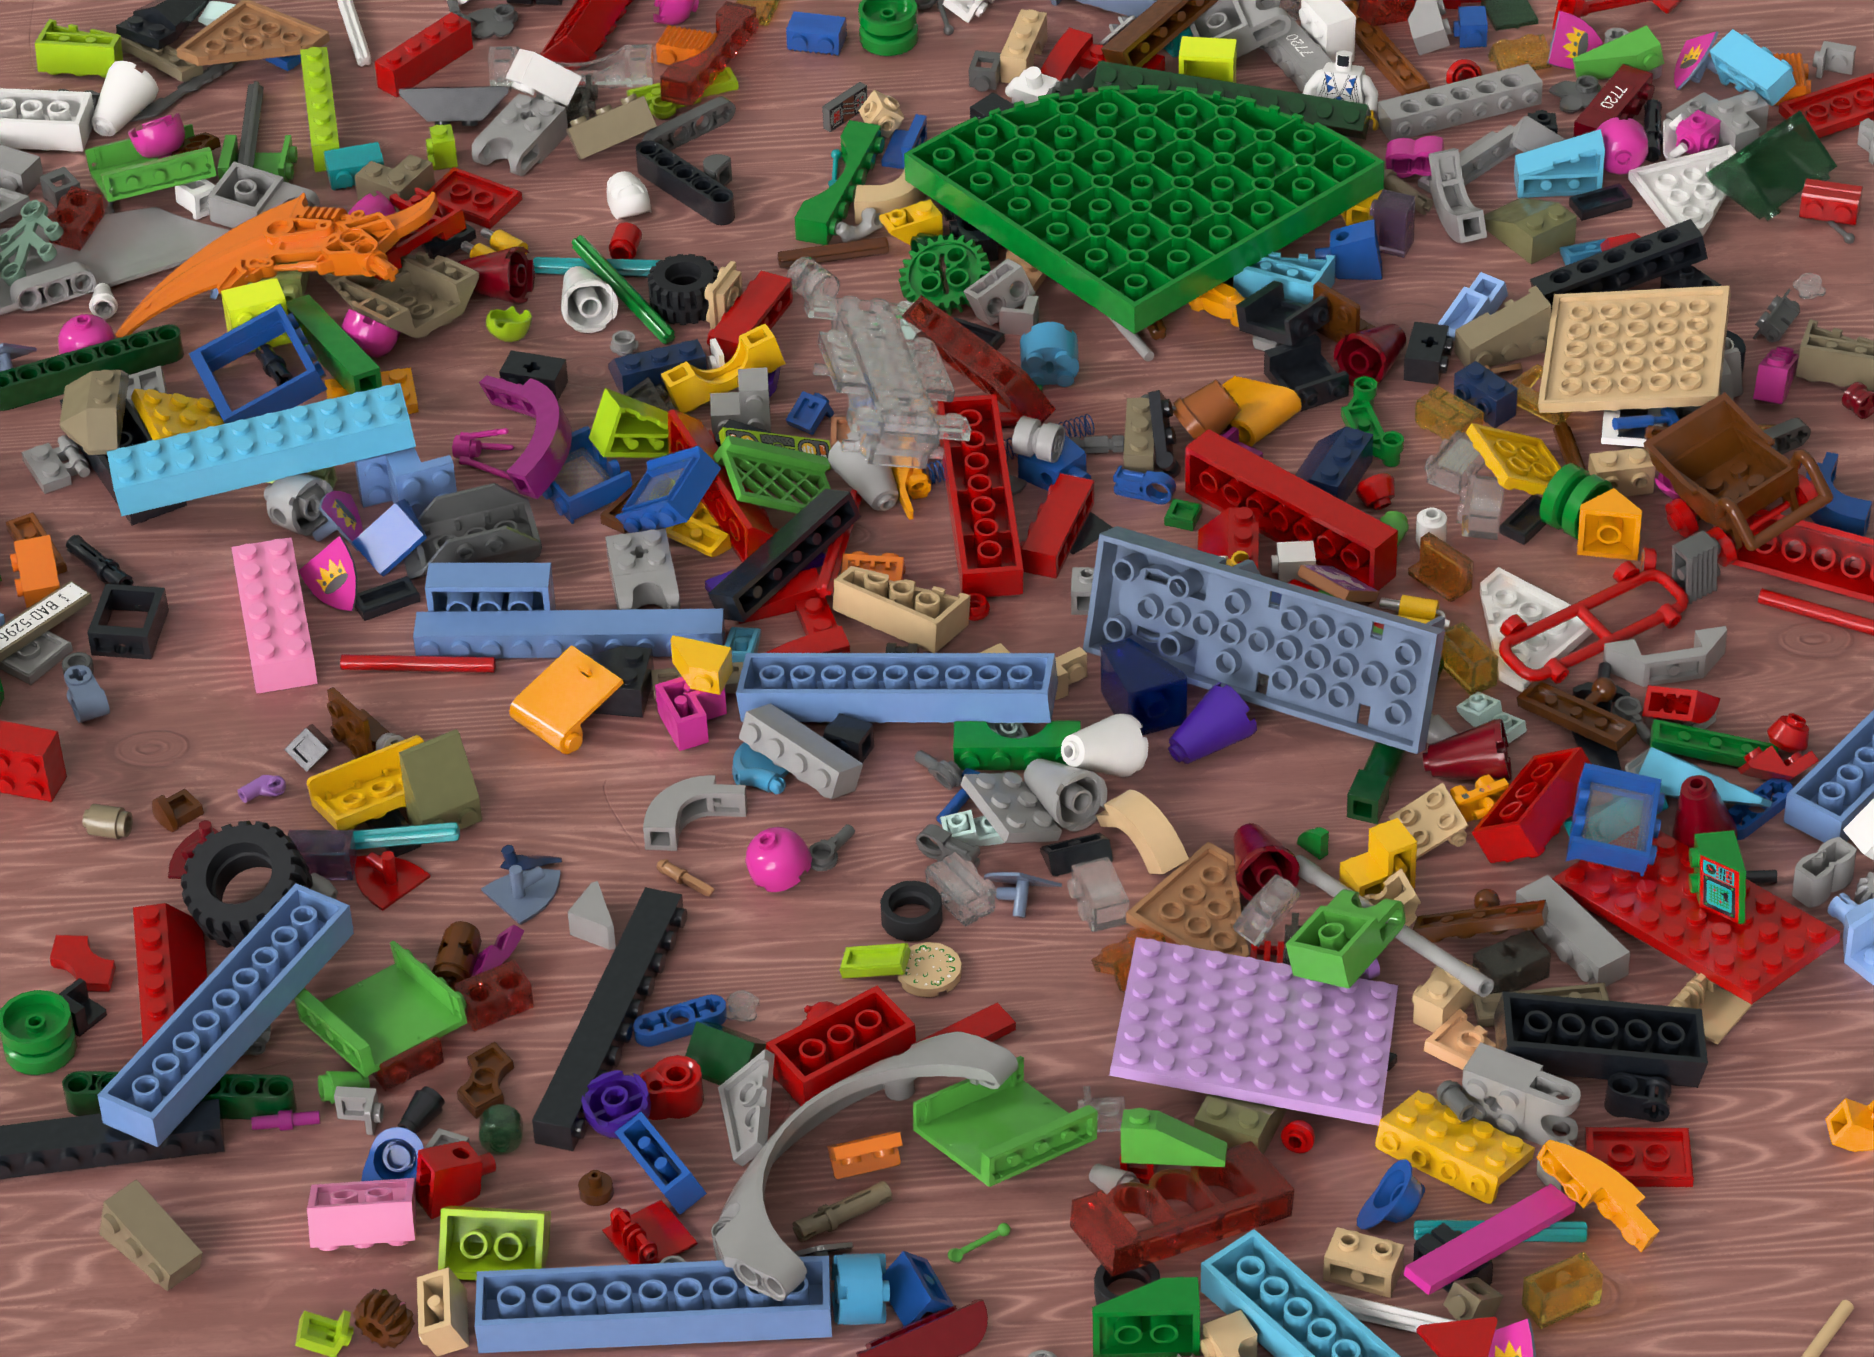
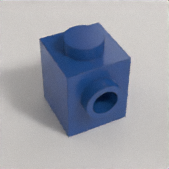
M1485 6L1458 7V21H1453V36L1458 37L1459 47H1487L1488 22Z

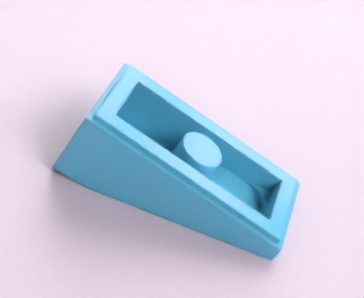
M730 628L724 646L731 647L733 663L744 662L746 653H757L761 629Z

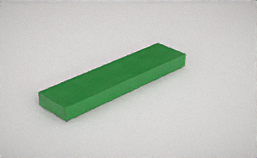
M1657 719L1653 720L1651 726L1650 748L1653 747L1664 752L1736 767L1744 765L1746 761L1743 757L1758 747L1764 751L1773 746L1778 753V747L1763 741Z

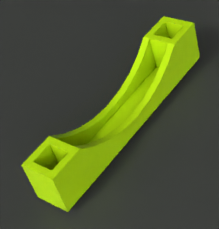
M310 47L300 50L314 169L315 172L326 171L324 151L340 149L328 50L327 47Z

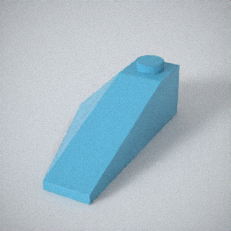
M1653 747L1650 748L1639 772V775L1662 779L1661 790L1665 793V796L1679 799L1681 785L1687 778L1703 775L1711 779L1724 803L1769 808L1772 804V801L1736 784H1731L1722 777Z

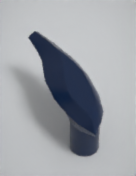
M506 845L501 850L505 861L501 864L500 868L509 870L511 866L519 865L522 867V870L534 869L537 866L562 862V858L541 855H516L514 847Z

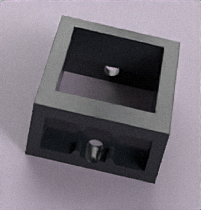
M105 584L87 632L91 655L152 659L169 612L165 588ZM113 610L148 612L143 628L107 626Z

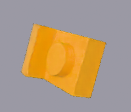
M1845 1098L1825 1118L1832 1145L1853 1152L1874 1150V1100L1867 1106Z

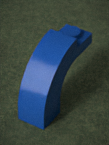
M1826 452L1823 463L1818 462L1817 464L1833 494V500L1809 517L1815 524L1865 537L1870 524L1872 501L1847 496L1834 487L1839 454ZM1807 472V473H1806V478H1807L1808 480H1811V478H1810V476H1809V474H1808V472Z

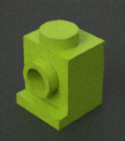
M451 124L429 127L430 138L426 139V151L428 161L433 163V170L458 167L455 139Z

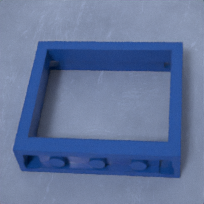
M281 304L274 306L189 353L225 424L261 416L266 413L291 409L327 390L322 380L327 375L319 361L313 363V361L317 360L315 353L309 344L304 346L309 342L301 328L295 330V328L299 327L298 322L292 313L289 315L285 313ZM286 332L307 371L233 411L213 372Z

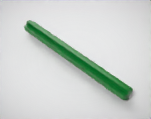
M579 235L572 240L574 251L603 281L613 288L616 295L663 344L667 345L670 341L675 340V331L584 236Z

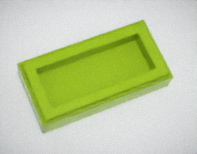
M908 943L846 947L839 971L842 978L905 975L911 950Z

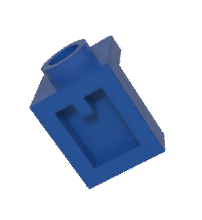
M802 391L787 416L786 422L789 426L813 435L824 416L831 418L834 415V411L829 405L830 401L825 396L819 393L812 395Z

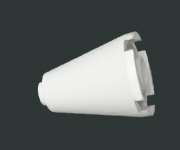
M116 61L108 69L91 119L93 128L98 134L102 136L115 135L155 100L159 88L156 81L147 71L144 70L141 73L134 69L136 64L127 61Z
M581 266L572 267L565 273L563 278L562 316L567 324L580 333L602 331L606 328V324L611 319L614 320L617 315L619 304L616 293L609 284L588 269Z
M1115 714L1067 736L1062 742L1061 754L1069 766L1117 777H1128L1143 768L1148 756L1147 737L1142 736L1140 728L1143 726L1140 721L1132 715Z

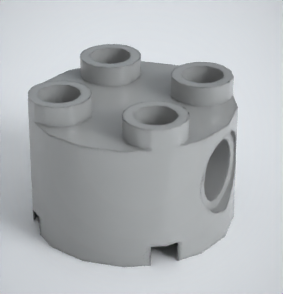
M308 473L275 480L273 484H269L264 490V498L267 500V514L271 522L277 526L297 534L313 536V531L327 523L328 519L318 508L324 495L333 491L330 483Z

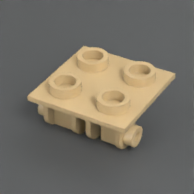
M1443 783L1389 816L1390 820L1398 818L1417 841L1416 860L1447 840L1450 844L1457 847L1466 843L1467 833L1464 829L1469 827Z
M1696 973V976L1683 987L1681 992L1668 1006L1702 1009L1705 1039L1718 1045L1752 1005L1736 995L1715 986V983L1708 980L1702 973Z

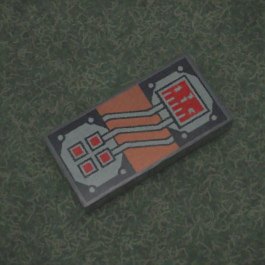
M859 82L822 106L823 129L832 132L859 114V109L868 98L867 85Z

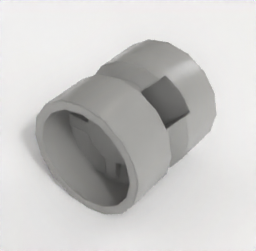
M1022 416L1017 422L1013 434V453L1032 457L1036 454L1037 459L1055 463L1063 450L1065 428L1062 425L1050 422L1042 425L1038 419Z

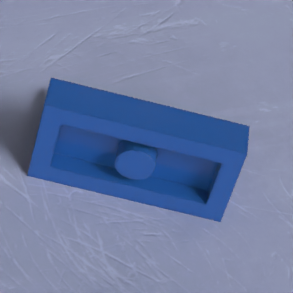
M916 114L908 131L898 129L894 131L882 157V166L904 169V153L927 140V116Z
M903 1251L887 1268L886 1273L882 1274V1281H889V1302L903 1326L920 1320L927 1311L936 1313L954 1306L930 1263L925 1258Z

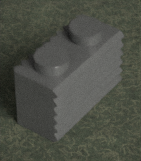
M1702 530L1672 545V578L1688 595L1689 604H1692V601H1697V598L1702 599V596H1707V593L1712 594V591H1717V577L1720 576L1718 554L1721 553L1718 541Z

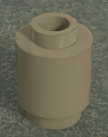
M92 804L89 809L85 810L82 824L86 828L88 835L120 839L121 837L129 836L132 829L133 816L131 812L125 811L122 807Z

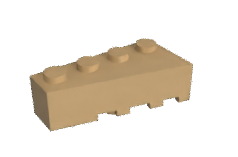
M850 566L834 579L833 610L867 624L874 629L897 637L900 640L908 643H917L925 651L937 653L969 625L971 595L959 593L958 597L945 594L946 589L933 586L931 591L916 587L915 581L908 579L891 581L887 574Z

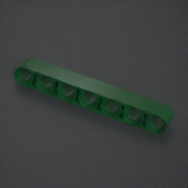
M162 325L1 371L0 411L14 409L63 395L66 385L91 371L123 370L128 375L157 366L177 362L184 356L180 329L175 325Z
M76 1071L68 1074L63 1079L62 1086L69 1113L75 1116L100 1114L97 1095L118 1072ZM225 1074L201 1100L219 1099L223 1119L251 1120V1117L275 1115L281 1110H292L293 1113L297 1110L293 1082L284 1075Z

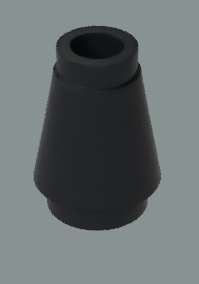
M427 1086L415 1091L401 1121L398 1123V1127L407 1128L417 1134L442 1113V1106L445 1104L443 1097L437 1091Z

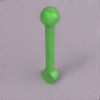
M1001 1223L997 1230L965 1247L950 1249L948 1259L951 1262H960L964 1254L998 1236H1008L1011 1231L1010 1226L1007 1223Z

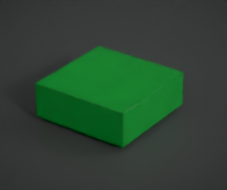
M1173 499L1164 517V525L1193 531L1202 514V504Z

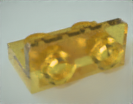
M1527 34L1520 39L1499 40L1492 44L1488 54L1489 61H1495L1498 71L1529 64L1534 71L1552 67V65L1547 64L1550 50L1544 34L1535 36L1534 34Z

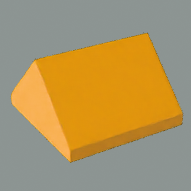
M1615 488L1581 504L1577 555L1638 561L1642 510Z

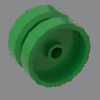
M862 0L859 3V39L862 47L868 52L880 56H894L911 50L917 44L919 37L917 24L918 10L915 0Z
M1573 463L1564 465L1550 480L1543 494L1539 514L1542 522L1558 530L1563 529L1564 533L1578 540L1581 504L1613 489L1612 483L1595 474L1590 475L1589 471Z
M44 990L24 992L11 998L0 1010V1036L6 1062L14 1070L28 1075H43L55 1072L66 1066L74 1057L78 1045L69 1003L61 995Z

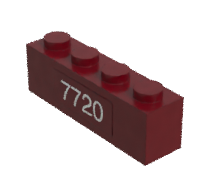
M1622 64L1574 121L1573 137L1593 132L1603 122L1611 118L1619 117V120H1628V118L1632 119L1635 115L1637 116L1645 102L1653 97L1655 86L1652 85L1653 73Z

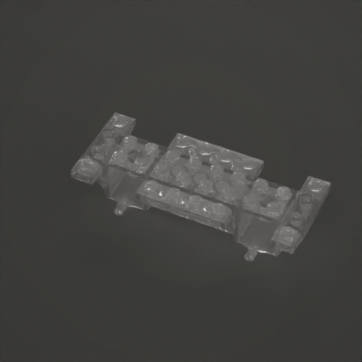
M817 293L814 296L805 295L804 308L808 318L831 320V330L828 332L819 331L817 341L825 364L814 363L813 374L815 376H830L836 392L847 393L852 408L848 407L846 420L851 432H859V441L842 440V452L859 453L865 457L869 465L926 469L928 458L943 459L944 449L943 447H937L940 439L970 440L971 428L966 417L956 413L936 415L931 400L953 402L955 394L934 341L924 337L905 339L900 327H922L924 317L919 305L910 301L891 303L880 298L868 301L859 300L854 296L834 298L823 293Z

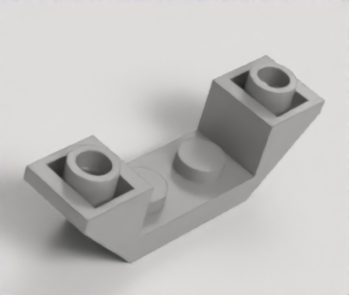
M1722 626L1695 630L1694 648L1641 655L1635 639L1604 643L1603 662L1611 665V674L1642 687L1701 679L1708 674L1725 654L1727 628Z

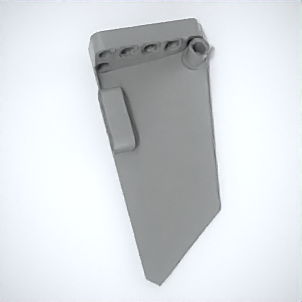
M158 207L55 221L64 230L63 235L55 241L49 240L44 233V229L38 225L35 233L46 243L50 242L57 250V255L51 261L45 262L31 245L24 267L27 277L20 278L14 281L11 286H8L2 279L0 272V315L20 309L27 312L92 293L95 286L99 283H105L111 287L179 266L230 230L190 220ZM12 227L0 229V236L7 233ZM21 232L17 237H15V240H16L20 235H22L23 232ZM17 252L8 259L10 263L15 261Z

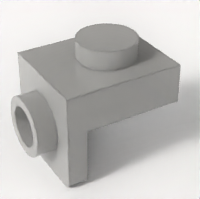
M336 1086L334 1100L337 1119L365 1121L367 1135H374L377 1123H382L384 1115V1105L378 1102L377 1089Z

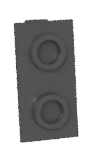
M1790 289L1787 290L1782 298L1776 295L1767 308L1771 313L1769 314L1765 311L1755 324L1759 327V330L1753 339H1756L1759 333L1772 343L1782 338L1787 328L1800 313L1799 304L1787 298L1791 291Z

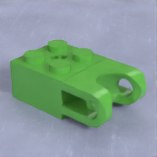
M1347 889L1341 890L1327 906L1321 905L1286 943L1293 976L1350 988L1403 928L1406 922L1403 903L1385 898L1374 906L1363 908L1359 892Z

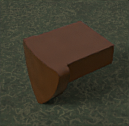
M186 789L168 798L161 795L152 801L154 817L170 832L177 831L179 827L204 814L203 805Z

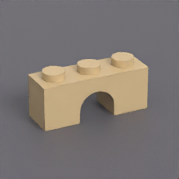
M1032 9L1020 10L1000 54V77L1002 83H1010L1014 77H1019L1023 70L1034 66V54L1041 55L1048 39L1047 13Z
M1242 1310L1204 1323L1203 1340H1200V1348L1204 1357H1257L1258 1334Z

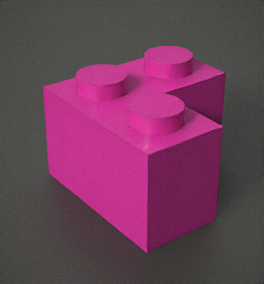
M683 677L655 685L657 712L678 750L682 751L709 743L707 720L727 714L725 687L720 695L690 689Z

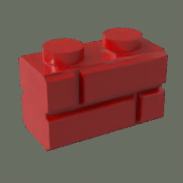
M1806 178L1801 196L1799 217L1856 225L1860 212L1863 186Z

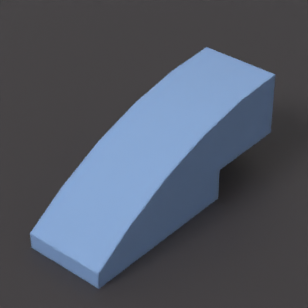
M1480 272L1470 288L1463 287L1438 325L1449 326V338H1453L1455 341L1456 329L1487 312L1490 315L1496 312L1508 296L1506 283Z

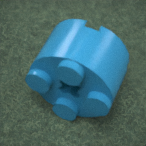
M1043 322L1032 326L1031 331L1026 335L1024 332L1020 339L1021 373L1027 380L1028 385H1042L1043 387L1044 385L1058 384L1061 387H1069L1074 383V378L1079 371L1078 337L1073 330L1071 333L1065 329L1063 324L1057 322Z
M885 1253L841 1254L833 1256L831 1280H834V1292H831L833 1317L837 1325L886 1323V1304L883 1302H889L890 1285L888 1280L882 1281V1274L886 1273Z

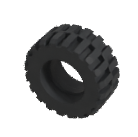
M239 821L238 826L233 827L231 823L222 826V831L216 834L211 832L205 837L207 840L202 845L200 843L197 844L192 851L194 854L193 858H188L184 866L187 874L181 876V886L184 889L182 892L183 901L188 907V911L207 937L211 940H216L218 945L226 948L232 945L235 949L295 883L309 889L313 886L309 867L289 836L284 834L283 830L276 826L270 827L266 822L256 821L255 825H252L250 821ZM255 867L272 869L271 878L267 886L255 898L239 904L222 902L227 885L239 873Z

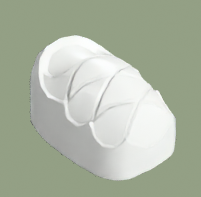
M628 171L618 172L609 178L607 182V202L611 213L617 220L651 212L647 188L639 178Z

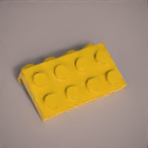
M415 735L309 777L307 787L312 806L338 832L354 829L362 822L381 818L387 812L399 807H406L399 752L423 743L424 740L419 735Z
M1419 1090L1380 1119L1375 1142L1378 1150L1398 1160L1406 1159L1411 1163L1412 1167L1486 1204H1491L1496 1199L1498 1188L1502 1183L1533 1159L1535 1147L1523 1142L1519 1137L1502 1132L1488 1122L1480 1121L1474 1117L1466 1122L1460 1121L1447 1105H1442L1433 1095Z

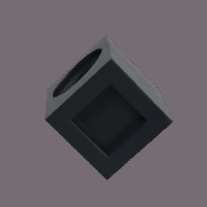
M841 713L838 714L832 724L829 723L823 733L824 739L861 763L864 762L874 748L873 724Z

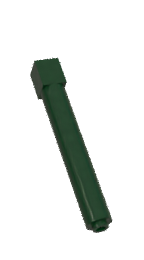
M1442 657L1440 659L1437 682L1444 668ZM1375 742L1363 770H1358L1347 794L1348 818L1378 824L1389 800V789L1406 753L1405 750Z

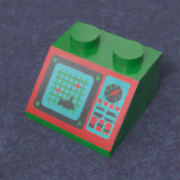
M1734 830L1694 834V848H1689L1690 866L1694 868V873L1689 874L1690 892L1696 893L1700 907L1735 923H1745L1746 870Z

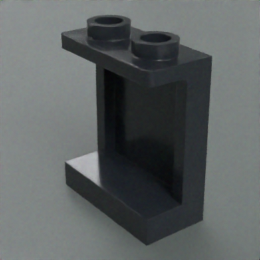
M1272 281L1236 305L1239 331L1291 347L1330 322L1326 297L1319 296L1307 305L1285 299L1283 283Z
M1316 334L1304 338L1292 347L1283 344L1264 351V374L1272 384L1295 391L1301 399L1302 408L1300 412L1349 396V374L1346 371L1337 373L1322 356L1321 339Z

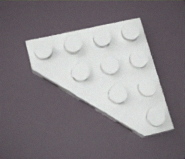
M1730 144L1629 170L1628 179L1666 228L1691 219L1704 236L1740 174L1743 159Z
M1498 567L1480 583V596L1498 679L1523 692L1532 681L1522 679L1501 658L1499 645L1505 638L1500 632L1502 624L1510 616L1518 614L1529 626L1571 605ZM1576 616L1512 647L1511 650L1527 667L1540 669L1552 658L1559 660L1567 656L1593 632Z

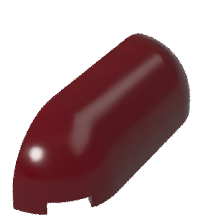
M973 1300L971 1304L959 1309L956 1308V1305L948 1307L877 1338L865 1345L867 1350L856 1352L857 1357L961 1356L974 1349L985 1335L988 1325V1314L984 1300Z

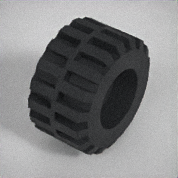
M677 254V256L665 257V260L658 261L656 266L651 267L648 274L650 306L664 321L667 320L670 324L679 323L680 325H686L688 323L696 324L701 320L705 321L709 302L705 299L704 293L709 283L713 284L717 279L718 267L714 266V262L711 260H706V257L695 256V254Z

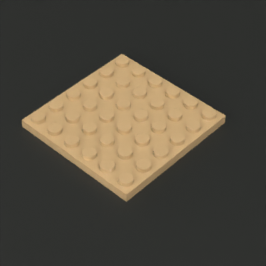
M1730 285L1554 294L1538 400L1539 413L1703 406L1719 396L1731 297Z

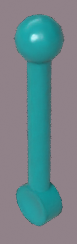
M834 149L831 152L833 168L832 180L828 182L829 187L837 181L838 162L842 156L839 149Z

